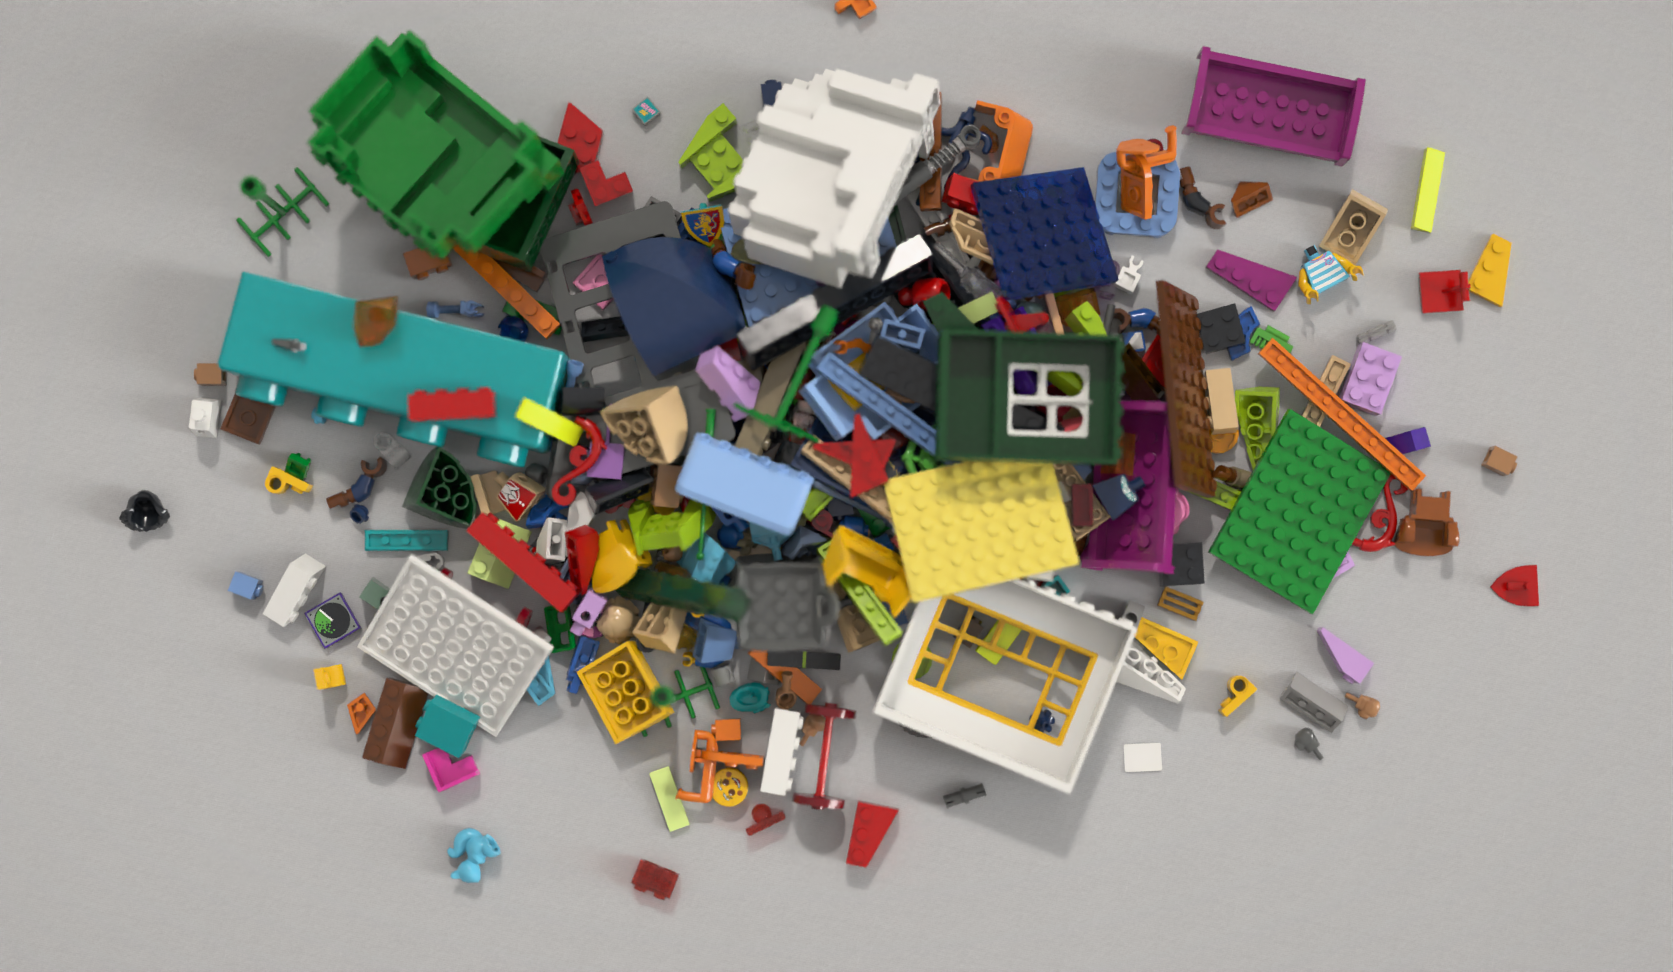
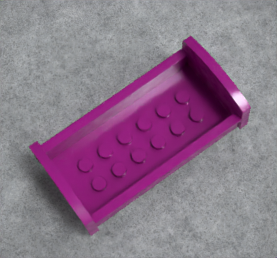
M1202 46L1196 58L1200 59L1189 117L1181 134L1190 135L1194 133L1331 161L1334 162L1335 166L1340 167L1350 160L1363 104L1366 79L1357 77L1356 80L1306 71L1213 52L1211 47Z
M1119 401V405H1123V415L1119 417V426H1122V438L1119 439L1118 447L1122 448V458L1118 460V464L1113 466L1094 465L1093 485L1125 474L1128 481L1141 476L1146 487L1135 492L1140 501L1115 521H1112L1110 517L1090 532L1088 559H1081V568L1103 571V569L1142 570L1174 574V566L1171 565L1176 487L1167 402ZM1093 487V494L1104 507L1101 499L1099 498L1097 492Z

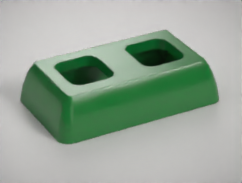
M554 606L544 608L547 633L552 638L549 642L553 646L551 653L569 651L576 647L575 635L570 631L573 625L570 606L564 611L566 619L564 624L558 622L557 614L560 611ZM568 631L569 644H562L561 633Z

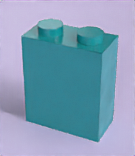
M436 695L432 700L428 699L423 708L425 714L416 723L415 727L418 730L415 736L460 758L466 751L480 716Z

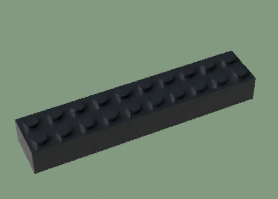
M920 235L906 239L903 244L896 248L891 247L885 254L879 256L880 262L872 279L849 272L841 289L831 285L818 287L812 294L798 298L792 305L780 308L772 316L763 317L757 324L743 328L737 334L740 352L752 371L812 339L814 328L811 325L819 308L822 309L823 304L838 311V319L834 325L836 326L932 273V253Z
M876 334L858 369V373L936 411L937 363ZM1014 404L1012 406V429L1045 431L1047 429V417L1021 404ZM1056 422V430L1063 432L1065 430L1063 425Z

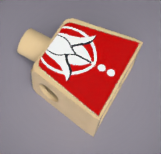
M502 471L494 480L502 487L496 496L498 501L516 522L528 516L532 507L546 491L545 487L521 472L508 477Z

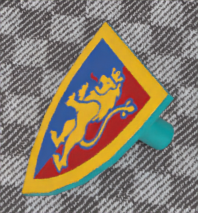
M701 203L699 209L681 212L683 223L690 235L700 243L711 247L714 244L713 240L719 238L722 232L721 227L724 226L722 205L707 207L706 203Z

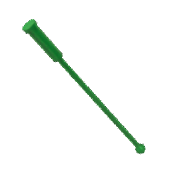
M706 409L705 433L713 438L716 409ZM702 503L699 552L696 554L697 560L700 561L704 559L703 541L706 504Z

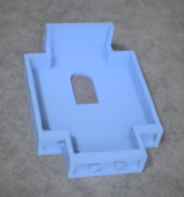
M883 302L814 353L809 367L817 378L804 386L799 392L835 441H838L854 429V415L859 413L871 440L876 439L892 426L864 405L854 411L827 381L828 379L815 369L828 352L846 365L864 353L860 348L856 347L848 349L845 354H837L834 351L840 350L841 344L837 345L833 344L835 340L850 341L854 338H860L868 344L871 332L868 322L871 318L877 317L883 321V324L885 319L925 329L919 355L937 363L938 331L935 325L931 324L926 317L925 311L919 308L917 304L897 318L893 308L887 305L886 302ZM917 402L902 403V406L910 412L921 405Z

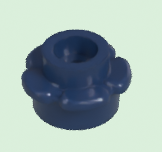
M356 504L350 511L351 519L357 524H361L363 521L367 522L369 516H367L369 511L363 505Z

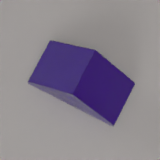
M1426 427L1385 438L1402 454L1431 447Z

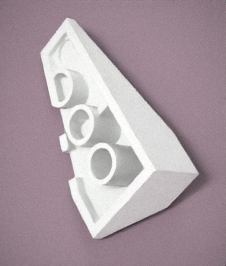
M1133 638L1116 682L1179 703L1186 688L1169 671H1164L1157 664L1158 660L1154 656L1150 657L1143 650L1144 646Z

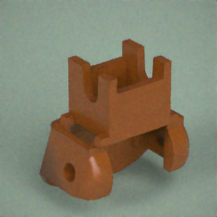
M1422 489L1411 491L1409 515H1405L1403 519H1400L1393 541L1395 543L1394 546L1402 552L1418 556L1444 555L1451 552L1453 547H1459L1458 522H1454V518L1449 517L1451 491L1440 492L1439 498L1421 496Z

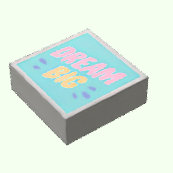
M648 96L632 108V111L645 126L661 114Z

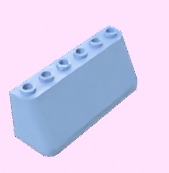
M697 432L677 480L675 490L681 495L778 533L791 535L800 521L815 478L804 471L793 470L786 464L775 463L768 457L757 456L747 449H739L727 441H719L712 438L709 434Z

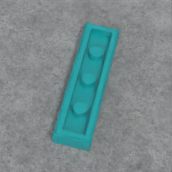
M365 530V551H448V530Z

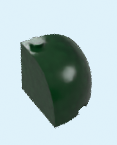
M435 447L428 453L417 470L402 507L429 519L450 526L468 529L474 522L476 515L472 480L460 465L459 460L443 448Z

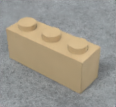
M1231 369L1206 370L1204 373L1207 383L1205 392L1209 403V416L1207 418H1209L1211 423V435L1236 433L1239 425Z

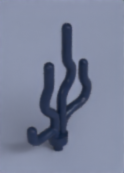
M968 107L966 112L961 113L954 127H942V136H951L948 143H952V140L960 134L964 126L974 125L976 109ZM980 131V140L984 141L982 153L987 155L992 148V139L988 134ZM968 133L965 135L966 140L968 139V136L976 138V136L972 133ZM969 150L961 153V162L953 167L948 178L953 173L959 174L968 166L970 161ZM919 151L914 159L915 164L920 161ZM919 192L918 197H917L916 202H915V204H916L917 206H919V207H920V192Z

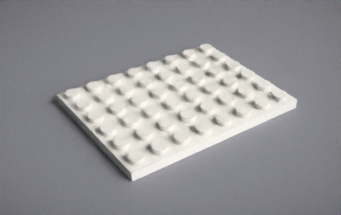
M411 555L406 561L357 646L433 697L439 695L480 716L477 725L497 737L553 649L552 645L414 555Z

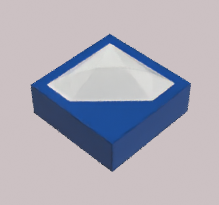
M1143 330L1122 333L1124 345L1130 343L1136 352L1146 351Z

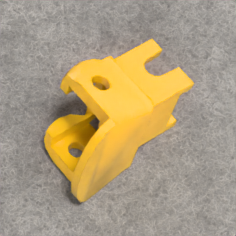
M627 519L619 521L622 527L621 530H619L615 520H610L606 522L608 529L599 533V552L591 575L592 587L596 593L614 591L629 582L635 575L638 567L643 566V568H647L652 565V557L648 550H644L642 555L638 556L634 537Z

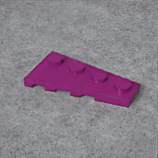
M1218 249L1205 267L1273 312L1276 311L1297 279L1296 276Z

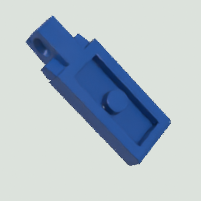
M579 636L567 671L566 680L569 683L566 691L577 694L580 684L583 685L577 671L594 662L600 641Z

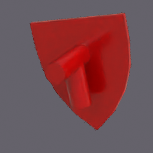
M1525 565L1510 569L1499 576L1490 588L1509 603L1518 606H1539L1537 565Z

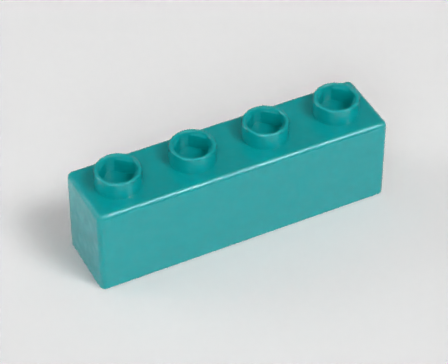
M243 271L220 351L218 367L239 377L235 394L240 397L283 407L288 390L319 397L315 413L319 417L363 427L367 412L371 410L399 417L396 431L398 437L442 448L445 445L448 430L480 438L476 453L478 457L523 468L528 451L541 454L549 452L553 436L516 418L515 415L524 398L557 414L560 390L565 388L568 378L566 366L570 358L561 351ZM272 339H298L306 344V349L294 353L273 345ZM479 387H490V391L496 392L497 418L421 422L409 420L408 395L414 394L416 390H426L427 394L435 393L437 389H447L448 393L456 392L458 388H469V392L477 391Z

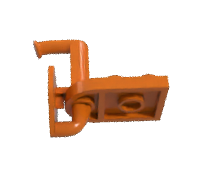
M1171 125L1165 128L1167 133V150L1159 151V145L1144 139H1131L1120 142L1116 149V160L1121 168L1122 210L1145 220L1152 218L1153 184L1150 167L1171 163L1175 160L1177 150L1176 126Z
M695 730L690 772H694L696 762L704 763L701 793L687 792L679 788L675 799L708 803L713 797L717 761L725 762V766L729 767L745 764L747 769L758 770L759 766L764 764V756L718 751V745L713 734L708 731ZM698 739L707 740L706 750H702V753L700 749H697Z

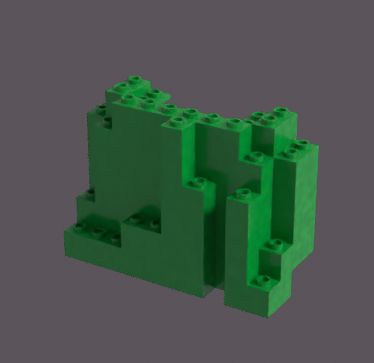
M408 30L405 35L401 33L390 46L376 35L308 110L312 116L311 121L318 129L307 142L311 148L309 152L315 157L314 159L323 167L328 165L337 175L335 179L343 186L349 185L352 188L350 191L357 198L363 197L368 201L366 205L374 212L379 210L383 214L381 217L394 231L398 230L406 238L408 236L414 239L413 243L420 250L423 251L425 249L434 258L438 256L443 260L457 243L466 252L471 250L476 254L523 200L529 204L542 188L549 191L564 174L559 159L542 146L537 132L522 120L515 125L432 57L426 43L411 30Z

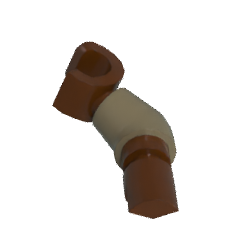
M1219 465L1212 471V478L1224 481L1229 486L1244 488L1252 472L1234 466Z

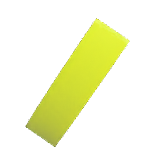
M526 398L523 399L515 415L516 418L573 447L577 445L584 431L579 425Z

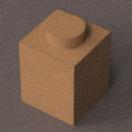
M197 363V368L194 369V380L201 386H226L227 372L221 370L218 367V363Z
M1492 446L1489 448L1481 466L1502 476H1507L1516 469L1517 463L1515 461L1518 456L1497 446Z

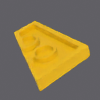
M1492 234L1468 279V284H1471L1469 292L1502 307L1512 243Z
M1141 617L1134 636L1136 640L1181 680L1183 679L1198 641Z

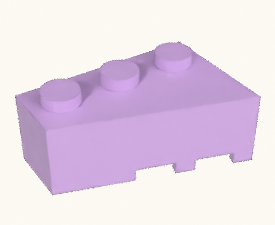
M718 346L700 354L696 371L711 391L715 390L719 395L721 405H726L731 411L733 421L735 422L749 416L736 409L734 404L738 403L749 410L751 408L754 409L761 382Z

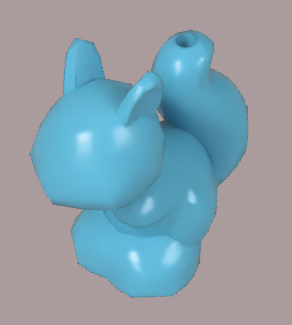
M472 828L461 830L454 838V848L449 847L447 853L451 858H459L466 851L468 859L463 861L458 869L451 873L450 877L452 879L460 878L466 883H478L481 878L479 864H483L486 861V857H496L501 854L494 838L489 834L483 836L479 831Z

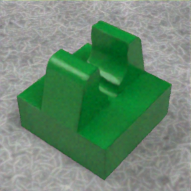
M291 453L287 460L285 472L303 481L307 476L311 459L308 458L306 460L302 458L300 453Z

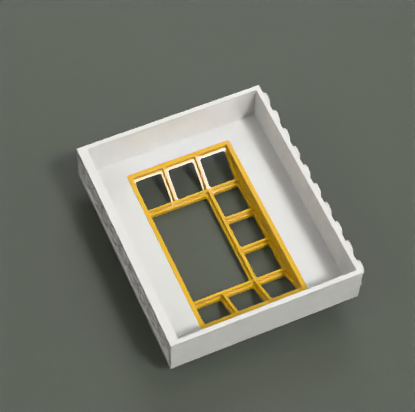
M1022 578V580L1015 579L917 602L874 705L873 713L1070 794L1137 631V628L1132 627L1134 623L1120 617L1119 620L1113 619L1114 614L1104 610L1096 612L1094 611L1095 606L1088 603H1074L1075 598L1066 594L1057 596L1054 594L1056 590L1042 586L1040 589L1035 586L1036 582L1027 578ZM947 599L968 607L960 630L938 621ZM974 611L999 620L991 642H986L966 633ZM1006 623L1029 632L1021 655L997 646L998 639ZM935 628L956 636L947 659L927 651ZM1036 636L1060 645L1051 668L1027 658ZM963 639L1048 674L1028 725L1021 724L942 690ZM1066 649L1073 650L1090 658L1082 680L1075 679L1058 671ZM923 657L944 664V669L936 687L915 680ZM1056 677L1078 686L1070 709L1046 700L1053 680ZM1043 706L1066 715L1058 738H1054L1034 728Z

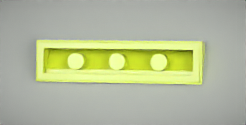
M1429 147L1424 149L1411 229L1431 233L1445 152Z
M999 620L996 621L985 636L984 641L991 642ZM1006 623L998 639L997 646L1008 650L1022 629ZM978 646L975 650L994 665L1003 656L982 646Z

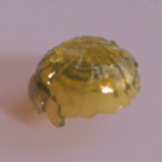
M685 623L683 624L676 649L687 648L686 651H690L696 644L697 635Z

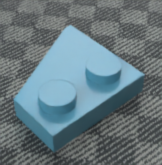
M549 655L544 661L545 664L539 669L527 688V692L538 706L556 694Z

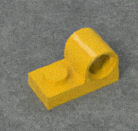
M271 467L265 480V487L269 492L283 494L292 485L291 489L300 494L303 491L310 493L313 485L277 467ZM276 479H280L281 486L275 490L273 482Z
M342 664L314 669L318 690L346 685Z
M1235 675L1230 677L1227 682V688L1233 697L1224 699L1220 703L1221 708L1218 711L1224 717H1227L1249 698L1257 688L1244 676ZM1238 679L1243 682V688L1240 691L1234 689V682Z

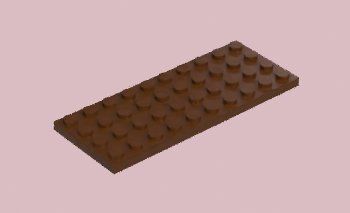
M1165 280L1155 281L1175 487L1206 498L1215 497L1217 484L1215 479L1212 478L1215 463L1211 456V450L1213 449V443L1209 436L1211 423L1209 418H1207L1209 403L1205 396L1207 383L1203 375L1205 362L1201 355L1203 342L1199 335L1201 322L1197 318L1199 302L1195 296Z

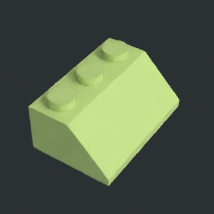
M499 519L498 524L503 528L506 525L515 532L513 537L518 541L523 539L528 543L531 531ZM479 543L468 574L509 589L515 573Z

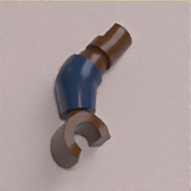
M380 456L377 459V467L373 470H370V463L361 460V468L365 472L364 475L361 474L356 483L346 490V493L342 491L326 498L329 508L331 509L338 505L343 508L349 505V502L360 503L371 496L375 483L373 478L380 477L386 472V460Z

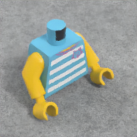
M1315 245L1304 250L1309 261L1301 266L1298 286L1304 296H1306V303L1311 304L1310 298H1315L1318 302L1320 293L1350 277L1349 274H1351L1353 281H1357L1358 279L1355 274L1360 273L1364 276L1362 267L1353 265L1350 261L1336 253L1327 251L1320 255Z

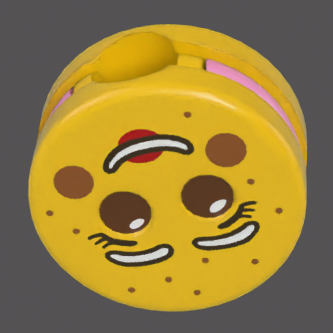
M732 767L723 768L716 772L712 798L718 804L726 807H732L741 803L746 797L749 787L744 773Z

